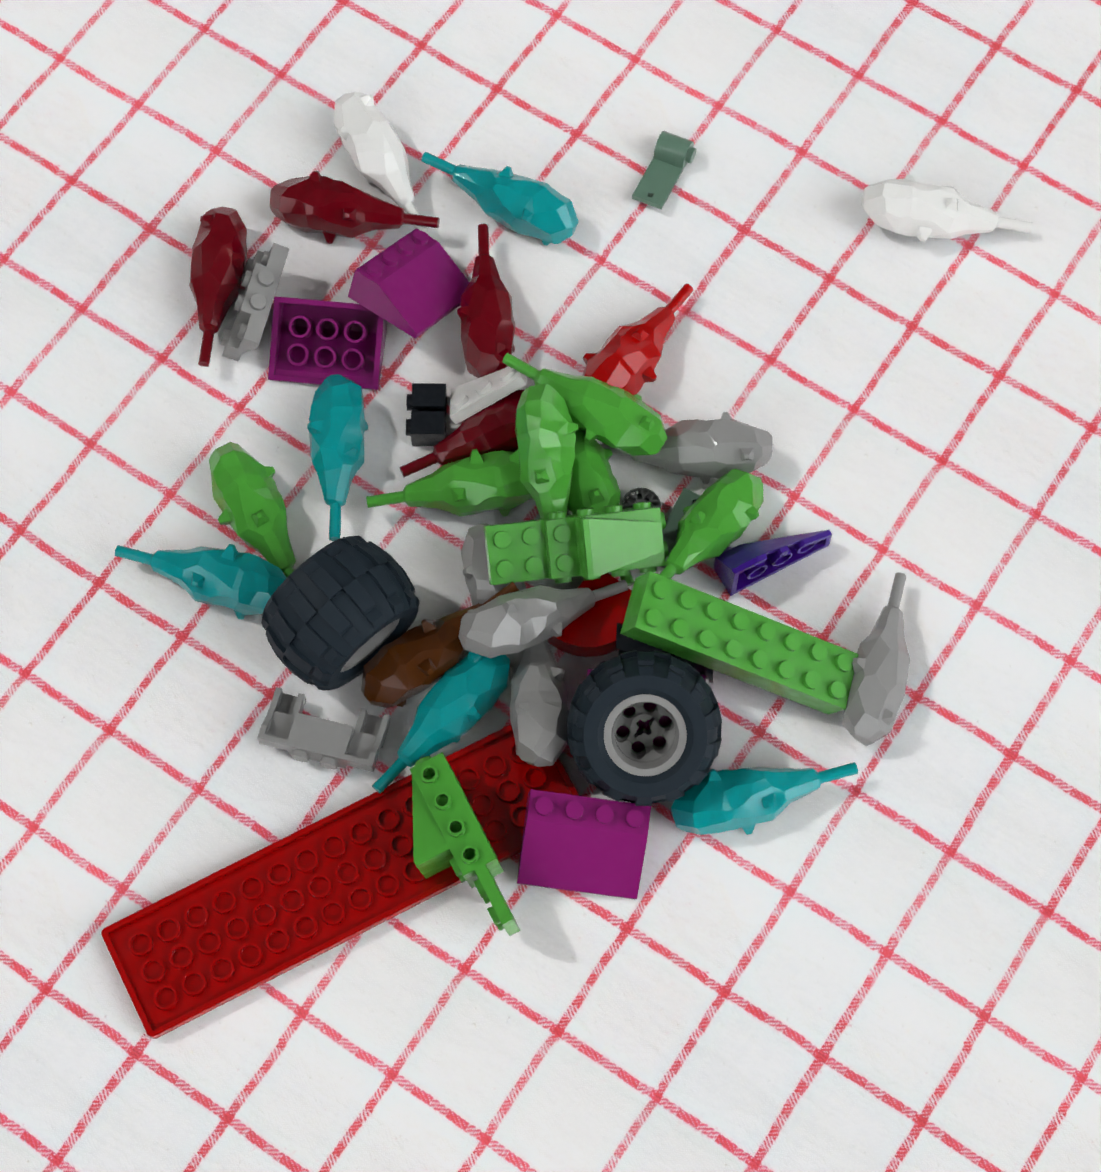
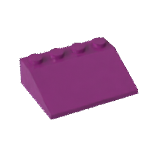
M416 228L355 270L348 297L416 339L461 305V295L470 282L441 244L426 232Z
M274 296L268 380L321 385L326 377L340 374L351 379L364 389L378 390L388 321L360 304Z
M531 789L527 797L517 884L637 899L648 837L651 806H635V803Z

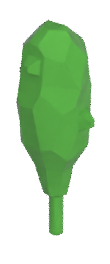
M506 353L502 363L534 380L535 385L546 383L560 394L565 400L572 422L578 424L579 430L584 432V441L590 443L597 439L616 450L632 456L657 454L665 444L667 434L661 416L642 401V396L638 394L633 395L624 389L611 386L594 377L575 376L546 368L538 370L509 353Z
M546 383L529 386L521 394L515 420L518 450L509 456L510 462L520 465V481L535 500L540 518H548V513L565 511L567 515L575 459V432L579 429L578 424L572 422L565 400L553 387Z
M578 429L575 432V459L567 510L571 515L577 514V509L594 508V512L605 511V506L619 505L621 492L608 461L613 455L611 449L603 448L596 440L590 443L584 441V432ZM628 570L629 575L620 576V578L625 580L628 586L634 584V579L630 570Z
M229 442L215 449L210 456L209 465L213 498L222 511L218 518L220 525H230L249 547L259 552L268 562L279 567L284 575L288 577L295 571L296 559L288 536L285 504L273 479L276 472L275 469L270 466H263L236 443Z
M473 449L470 457L442 465L432 474L407 484L403 491L367 496L366 499L368 508L405 502L409 507L437 508L460 517L499 510L501 515L505 517L509 515L511 509L532 499V496L520 481V465L509 460V456L514 452L501 450L481 455L477 449Z
M732 469L708 487L693 505L685 507L683 509L684 516L678 522L676 543L665 562L666 567L659 575L669 579L675 574L681 575L699 562L719 557L732 542L740 538L750 522L757 519L759 516L758 510L764 502L761 478L738 469Z

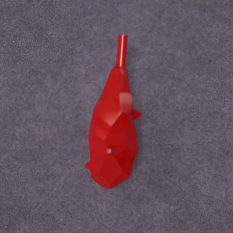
M685 284L666 307H658L637 322L619 326L597 353H586L583 356L586 367L582 376L594 377L611 386L624 389L633 395H636L641 390L645 382H654L657 378L654 369L662 357L663 344L675 321L674 313L694 291L693 287L690 284Z

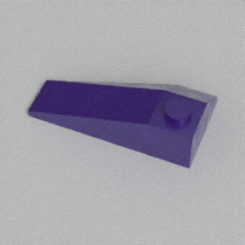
M830 530L745 543L734 548L728 547L719 557L715 558L713 568L730 596L829 546L832 533Z

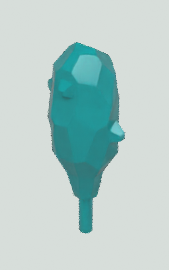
M428 152L423 154L422 162L451 175L452 181L473 198L487 216L514 232L541 239L546 246L550 243L559 244L574 235L578 219L572 201L561 195L549 184L513 174L509 166H506L502 171L461 164L456 166Z
M340 374L326 377L315 391L309 423L307 424L311 460L318 474L324 501L330 506V541L340 539L341 506L346 504L351 482L357 471L364 464V431L368 430V424L364 415L362 387Z
M229 544L226 549L200 546L189 550H158L154 554L117 545L115 549V556L150 565L154 572L179 584L195 601L233 609L237 618L241 620L246 615L263 614L268 600L287 578L279 567L259 556L250 553H240L235 545Z
M469 652L459 663L447 670L419 703L414 723L397 751L398 759L372 787L381 794L407 766L412 767L419 759L430 756L453 742L458 743L466 732L486 713L492 710L501 694L508 688L510 659L506 655L488 658Z
M853 762L820 772L813 768L753 767L720 771L711 769L699 785H694L684 793L685 796L674 800L670 811L676 827L682 831L706 835L742 828L749 835L753 833L756 824L773 821L790 803L818 790L822 783L858 774V768L856 763Z

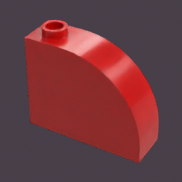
M609 573L601 575L600 579L584 580L578 588H589L593 591L619 581ZM628 588V591L595 602L594 607L562 630V636H553L547 639L548 643L565 653L580 657L602 656L618 650L616 649L617 623L624 622L632 590Z

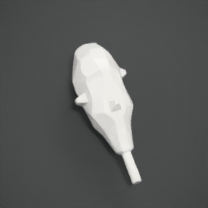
M362 92L345 93L335 101L334 126L344 149L352 157L361 175L367 178L368 184H375L399 207H402L406 213L419 215L412 203L415 196L409 176L406 151L395 130L375 106L372 95H365ZM413 225L415 229L428 232L427 227Z
M909 174L903 179H889L867 186L861 199L862 207L877 226L901 235L917 236L921 242H926L928 237L953 239L967 234L992 232L996 227L1031 233L1033 229V222L998 217L995 211L969 201L954 187L916 182L913 176Z

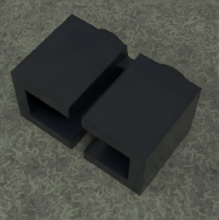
M412 383V394H407L406 399L407 411H411V419H406V436H411L412 446H435L446 438V384Z

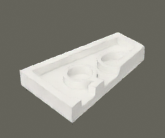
M508 366L451 388L449 417L457 425L527 385V376Z

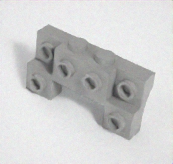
M273 243L269 252L257 251L254 259L248 258L243 272L245 275L241 286L245 287L243 295H238L233 310L238 312L231 330L225 329L220 343L225 346L222 356L239 361L243 353L258 348L289 248Z
M276 687L269 710L257 737L259 744L287 750L292 755L291 757L297 761L308 762L309 759L318 761L320 765L329 769L351 766L374 772L380 749L383 748L391 722L390 715L384 714L383 718L369 715L366 709L361 708L354 730V727L302 714L306 703L305 694L299 693L297 697L285 694L282 688Z

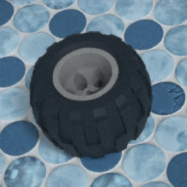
M348 536L337 539L317 551L284 580L268 600L263 611L261 624L266 630L265 635L274 653L291 673L307 684L315 685L319 690H333L344 686L363 673V666L384 645L393 642L409 629L417 616L420 602L414 594L415 588L407 573L389 553L371 541L366 542L361 536Z
M633 650L620 653L617 657L601 662L579 684L572 698L567 717V739L570 753L573 755L578 770L587 782L601 790L603 795L618 802L622 800L635 803V806H652L653 803L667 800L671 802L685 796L684 793L694 785H699L707 776L714 759L719 753L722 741V719L718 702L711 687L690 664L671 656V654L656 650L653 652ZM644 703L656 704V707L647 710L644 708ZM630 706L635 708V712L630 716L623 713ZM663 715L672 719L671 723L667 726L659 723V719ZM640 719L643 722L650 720V729L646 730L645 728H642L641 730H638V721ZM620 726H626L629 729V733L626 736H619L616 731ZM662 736L666 742L663 746L658 747L653 743L654 738ZM636 741L644 744V749L640 752L632 749V744Z

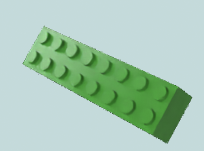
M652 571L635 578L620 633L828 715L846 709L854 676L852 662L853 658H858L859 655Z

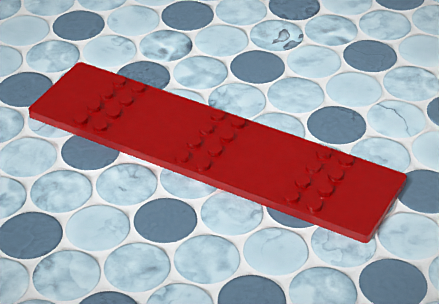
M511 724L446 756L499 862L521 852L527 797L531 789L579 796L559 758L552 766L537 767L524 762L516 755V744ZM412 774L387 786L381 794L375 792L105 927L101 935L148 1036L152 1039H157L456 886L461 881L456 876L452 866L426 879L414 863Z

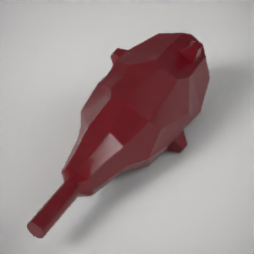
M313 171L310 176L286 180L275 185L270 191L269 206L277 218L306 233H323L326 242L329 244L334 242L337 235L353 238L372 230L399 229L403 224L439 228L440 218L405 213L402 207L383 201L343 181L321 176L319 171Z
M223 206L213 208L200 217L201 224L192 247L189 286L197 303L199 329L203 332L198 362L203 367H208L210 364L214 334L219 331L232 302L237 300L247 259V229L236 209Z
M487 224L478 225V256L475 258L472 279L461 295V307L457 309V314L461 319V342L468 372L477 378L508 367L502 363V360L506 353L512 355L515 352L513 344L515 321L512 310V296L500 279L494 257L489 255V227Z
M518 389L465 419L453 433L434 446L433 453L399 467L403 477L436 463L445 465L470 457L473 449H477L481 455L501 450L517 451L518 442L515 433L516 409L524 390Z

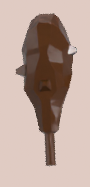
M512 581L483 604L478 603L437 619H424L421 621V625L409 629L393 642L384 645L363 666L361 691L371 705L389 708L397 705L403 707L406 705V699L433 685L447 670L460 661L466 651L463 649L458 637L462 617L468 610L476 609L500 595L519 591L514 582Z

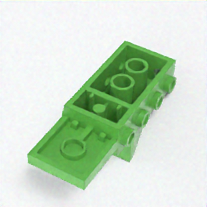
M647 501L633 503V508L623 509L622 505L605 506V511L594 512V508L577 509V514L566 515L565 511L550 512L548 513V518H540L539 520L484 526L489 584L498 585L511 583L512 581L515 583L548 578L554 579V582L558 584L572 582V577L582 576L583 580L600 579L601 575L611 572L612 577L629 575L628 570L639 569L640 573L656 572L658 566H666L665 558H668V545L666 541H663L662 529L666 527L665 515L663 512H660V507L651 506V502Z
M443 752L434 757L426 756L419 759L415 766L410 768L412 773L413 858L416 867L427 879L452 866L461 883L467 881L471 888H477L486 904L491 902L492 906L487 908L499 931L505 929L509 936L521 931L494 879L495 876L501 874L504 870L452 767Z

